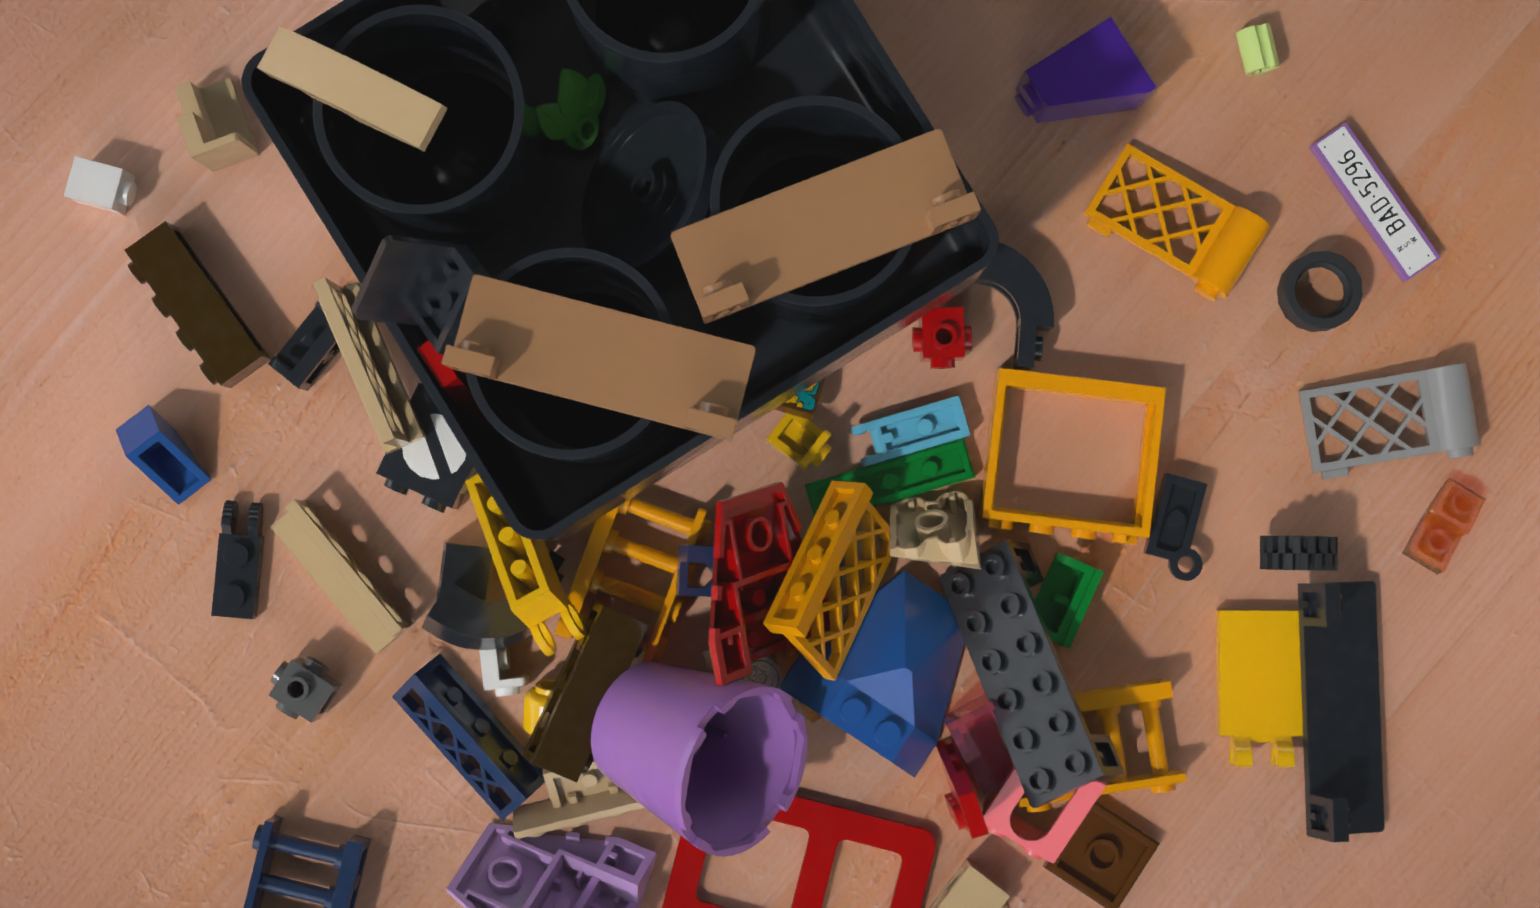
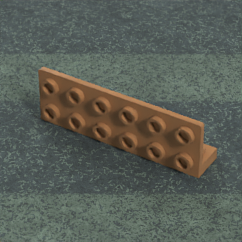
M935 129L673 231L671 239L703 321L707 324L974 220L980 213L981 207L974 191L967 194L943 131Z
M476 274L471 280L454 346L446 345L442 364L450 369L732 441L755 355V347Z

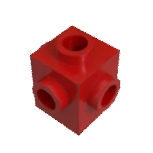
M964 307L936 308L919 319V327H912L913 352H920V362H930V369L955 368V361H962L965 358V351L972 350L971 326H964ZM936 334H944L947 337L948 344H940L936 340Z

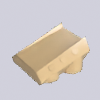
M960 491L946 492L940 495L936 501H925L920 497H911L899 502H890L889 550L891 557L981 570L978 515L973 500H968L965 493Z

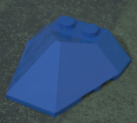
M902 570L876 591L835 681L824 679L800 653L778 688L915 778L938 742L964 639L948 599L907 571ZM831 641L825 643L827 661L832 652Z

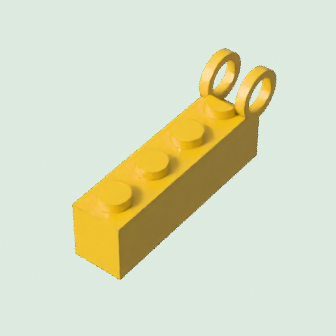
M479 474L466 480V486L510 609L530 629L541 651L548 657L557 652L554 638L544 620L559 612L566 627L576 640L586 637L587 632L584 623L574 605L565 597L544 540L525 538L512 529Z

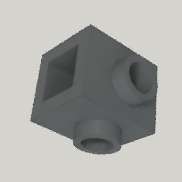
M307 656L306 659L299 657L292 659L290 663L284 661L277 668L270 681L275 686L269 696L278 701L276 708L282 713L294 719H297L300 715L312 723L321 719L342 686V683L326 674L329 668L321 661L311 656ZM301 683L304 686V692L301 689Z

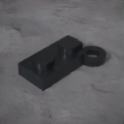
M1164 473L1151 521L1150 537L1146 539L1143 553L1168 560L1169 571L1175 578L1182 581H1190L1200 574L1203 565L1201 556L1197 551L1191 549V544L1207 484ZM1187 556L1192 560L1193 566L1189 572H1182L1179 569L1178 561L1181 557Z

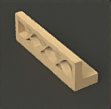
M294 499L285 507L288 512L271 525V529L374 653H380L411 626L306 500Z

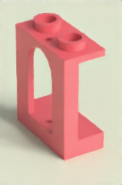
M1013 766L991 801L989 799L985 800L982 814L987 829L993 834L1003 838L1008 837L1020 844L1030 856L1037 859L1044 858L1054 864L1105 789L1107 781L1091 782L1076 789L1050 830L1045 833L1012 814L1013 809L1025 793L1016 769Z

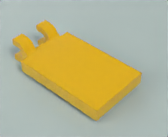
M1216 610L1217 735L1229 736L1230 765L1253 767V754L1250 742L1271 743V765L1295 767V753L1291 736H1303L1299 611Z

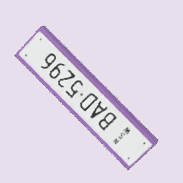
M1346 122L1309 147L1312 154L1402 282L1409 280L1441 258Z

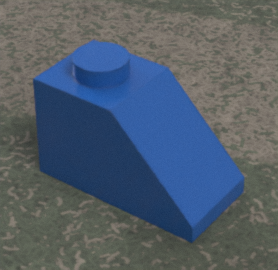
M147 405L116 429L125 456L178 505L211 481L210 475L176 430L150 405Z

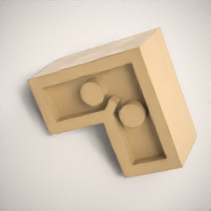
M226 78L202 88H198L191 82L174 87L184 115L177 117L191 158L215 172L259 155L232 80Z

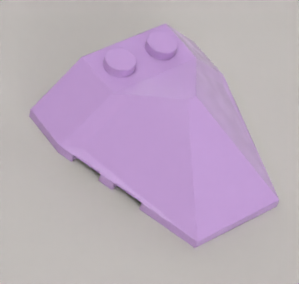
M489 823L447 886V893L464 908H640L657 853L620 837L606 836L605 840L581 838L580 833L567 832L566 836L543 834L538 837L528 836L516 839L512 825Z

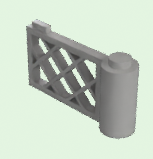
M1466 363L1298 392L1312 473L1321 472L1322 480L1349 476L1347 467L1443 451H1447L1448 459L1474 455L1473 447L1481 445ZM1416 380L1419 398L1410 410L1390 397L1400 383ZM1391 385L1386 393L1376 388ZM1368 389L1381 398L1369 417H1366L1349 405V402L1358 390ZM1349 392L1344 401L1334 395ZM1326 396L1340 405L1327 424L1312 415L1310 398ZM1386 402L1406 415L1393 434L1373 421ZM1419 407H1421L1423 419L1415 414ZM1344 409L1364 422L1351 441L1331 428ZM1411 419L1425 429L1427 446L1411 448L1398 439V436ZM1314 424L1323 429L1318 437H1316ZM1369 426L1389 439L1378 454L1369 455L1356 446ZM1327 433L1347 446L1337 461L1321 463L1318 445ZM1393 443L1403 449L1388 452ZM1351 450L1361 456L1346 459Z

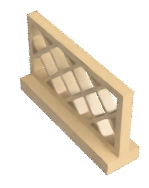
M327 278L313 282L319 296V303L384 453L389 454L425 438V433L377 322L359 320L352 312V305L361 285L356 282L342 288Z

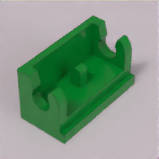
M1060 553L1055 554L1044 578L1045 581H1043L1035 598V602L1052 642L1070 649L1104 572Z

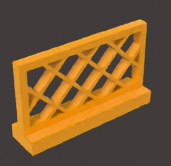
M831 481L763 622L771 633L783 634L826 680H836L892 558L889 550L890 526L869 502L873 492L866 483ZM861 520V531L856 532L857 526ZM876 534L883 540L877 555L875 553ZM862 539L863 560L858 561L856 541ZM843 556H845V566L839 567ZM864 568V583L861 590H859L858 570ZM846 574L847 595L841 596L840 576ZM828 590V601L822 603ZM847 604L848 618L843 625L842 605ZM829 610L830 631L824 632L823 612ZM811 627V637L806 639L805 637ZM831 640L832 652L827 661L825 642Z

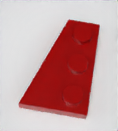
M429 340L416 349L442 389L459 406L463 405L469 416L474 421H478L487 434L493 431L495 428L483 415L473 398L466 372L450 369L443 365L444 354H438Z
M951 738L939 740L936 748L951 790L950 793L944 794L951 818L954 819L958 829H966L972 839L989 834L976 793L966 771L962 767L958 753L955 752Z

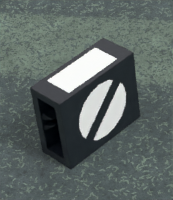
M418 383L410 401L426 437L389 454L385 453L376 474L387 478L384 486L403 495H407L409 489L424 496L422 504L444 513L447 507L451 509L459 508L468 489L465 481L473 477L476 470L424 385Z

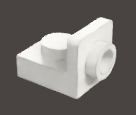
M508 646L492 650H479L484 691L495 689L496 697L516 695L521 693L520 686L530 683L529 674L505 677L504 670L510 669Z

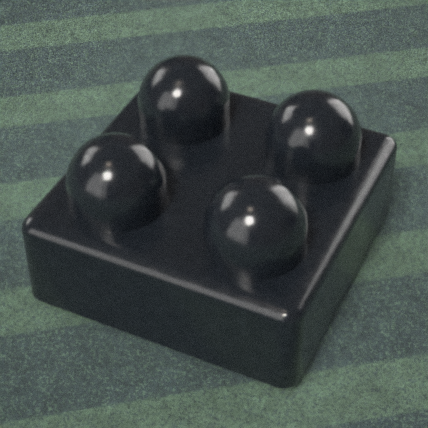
M343 0L293 31L345 55L448 108L425 152L367 126L348 114L322 103L303 91L262 72L257 67L267 48L254 55L248 61L242 73L241 84L245 98L361 285L381 241L386 236L395 235L466 244L493 279L752 345L755 347V355L734 434L971 287L993 260L998 250L999 236L997 228L977 197L981 211L974 220L705 324L678 255L657 271L641 275L633 267L618 258L603 252L587 249L582 233L581 218L583 198L592 169L604 146L617 129L633 114L648 105L662 101L680 102L702 114L714 129L719 146V160L712 178L710 207L704 219L935 130L853 0H498L505 16L490 30H487L469 16L438 6L435 0ZM562 68L577 71L586 79L595 73H599L605 84V103L598 116L599 132L593 144L584 150L572 149L562 139H549L540 130L535 107L544 103H557ZM956 164L967 194L973 192L970 184ZM385 322L509 525L515 532L525 538L532 540L565 539L725 440L466 373L474 400L483 415L495 428L487 434L479 422L474 421L469 416L463 405L459 406L442 389L416 349L428 341L418 325Z

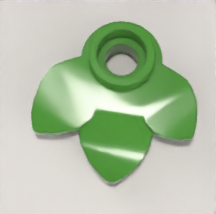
M567 68L561 69L557 103H544L535 107L540 130L547 138L552 140L562 139L568 147L575 150H584L593 144L599 132L598 116L606 98V88L601 75L595 73L586 79L577 71Z

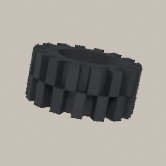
M1260 536V569L1337 571L1338 537Z

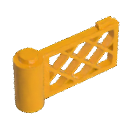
M1128 143L1084 212V216L1090 219L1086 225L1087 227L1106 238L1113 232L1188 276L1196 283L1194 290L1211 301H1216L1217 297L1226 299L1270 229V225L1257 214L1248 209L1234 206ZM1129 157L1144 165L1148 180L1125 186L1121 169ZM1152 171L1156 172L1162 177L1154 179ZM1117 177L1119 187L1110 189ZM1173 182L1180 186L1183 201L1161 206L1156 185ZM1150 187L1155 208L1132 213L1127 192ZM1188 192L1192 193L1198 198L1189 199ZM1121 194L1126 215L1110 219L1097 211L1103 198ZM1207 202L1222 211L1214 224L1197 227L1191 206ZM1185 208L1190 229L1168 234L1163 213ZM1157 214L1162 236L1148 240L1139 236L1134 220ZM1128 221L1130 230L1119 223ZM1209 231L1201 244L1199 234ZM1192 235L1196 254L1188 265L1173 256L1170 241ZM1164 242L1165 250L1155 244Z

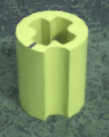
M1270 23L1253 25L1236 32L1246 76L1267 73L1280 67Z

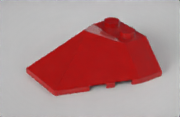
M775 482L716 502L709 648L715 681L718 686L726 685L752 674L751 662L785 648H795L783 634L771 633L763 624L802 543L799 532L803 527L783 482ZM828 590L822 603L828 601ZM829 610L823 612L824 632L830 631ZM811 627L805 637L806 639L811 637Z

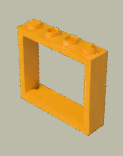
M1006 368L997 369L994 378L978 518L988 519V527L1006 530H1012L1013 522L1030 524L1029 532L1054 535L1055 527L1071 529L1070 537L1095 540L1096 532L1112 534V542L1137 545V537L1149 538L1166 388ZM1008 389L1145 405L1131 523L994 507Z

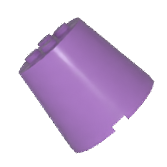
M648 661L626 670L612 683L604 694L593 720L591 749L594 761L604 776L696 848L710 855L725 857L742 853L758 844L770 833L767 826L779 810L787 812L797 793L805 768L807 730L803 715L796 712L791 702L793 698L778 688L742 679L718 686L716 685L714 673L662 662Z

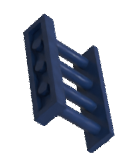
M274 815L265 820L264 825L259 824L252 844V848L258 851L244 908H261L265 891L322 904L324 908H355L371 838L354 835L347 840L346 845L340 844L339 847L279 833L283 819L280 816ZM278 850L333 863L334 868L339 869L336 886L330 885L329 888L269 874L274 851Z

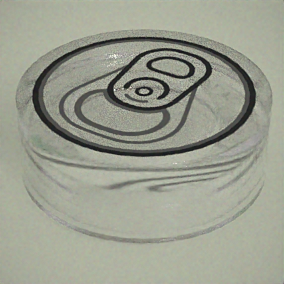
M768 657L751 662L753 673L740 678L770 685L778 689L782 683V674L779 666Z

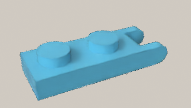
M959 395L851 427L853 435H862L869 431L876 455H867L860 459L862 467L970 436Z

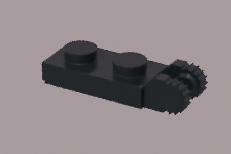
M226 500L224 503L221 519L222 533H219L211 616L256 619L265 537L262 536L264 512L262 503H251L247 515L248 535L236 534L237 502Z

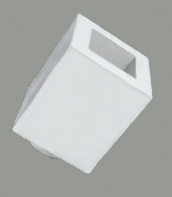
M75 156L64 197L80 204L125 215L127 206H131L136 197L137 185L134 182L135 175L122 168Z

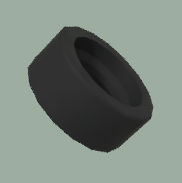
M1329 251L1311 252L1292 262L1281 274L1277 287L1278 305L1285 318L1297 328L1310 332L1328 331L1349 321L1358 310L1363 295L1361 277L1355 266L1342 255ZM1322 267L1331 270L1338 276L1343 285L1344 295L1341 304L1334 312L1325 316L1307 313L1301 308L1296 299L1295 288L1298 279L1311 268Z

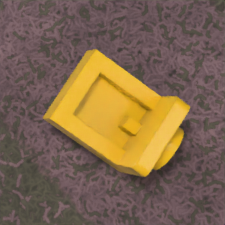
M788 413L784 415L766 439L768 444L804 471H806L811 463L818 468L832 450V447L827 444L832 435L826 429L824 431L808 419Z

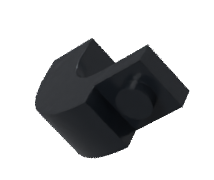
M999 242L995 257L974 284L985 285L995 289L1010 303L1016 320L1013 369L1029 371L1034 368V361H1041L1043 337L1037 336V330L1050 331L1054 328L1053 304L1048 288L1037 269L1018 251Z
M551 550L549 555L561 583L565 576L558 571L565 558ZM450 581L427 614L422 625V629L449 644L474 650H492L507 647L531 635L530 629L511 611L508 600L499 602L481 600Z

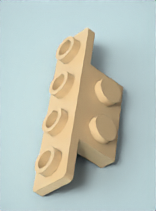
M593 759L589 770L585 774L581 773L577 783L543 769V777L551 800L515 809L513 811V833L516 839L528 836L538 837L548 831L565 827H579L589 821L609 816L619 817L629 811L645 807L604 776Z

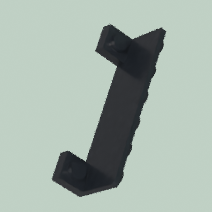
M1005 539L980 553L981 570L957 566L940 576L941 584L1030 806L1038 808L1091 782L1113 781L1125 775L1110 736L1107 734H1090L1030 588L1045 580L1030 544Z
M1374 581L1298 583L1306 834L1309 837L1334 843L1349 842V834L1383 832L1385 829L1376 584Z

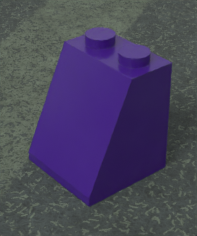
M1109 17L1027 69L1015 88L1018 93L1015 99L1021 111L1027 117L1032 115L1037 123L1135 110L1144 104L1157 87L1113 19Z

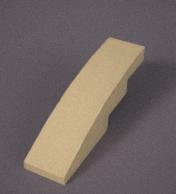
M282 26L278 27L257 67L267 75L348 114L355 120L424 152L448 109L433 99Z

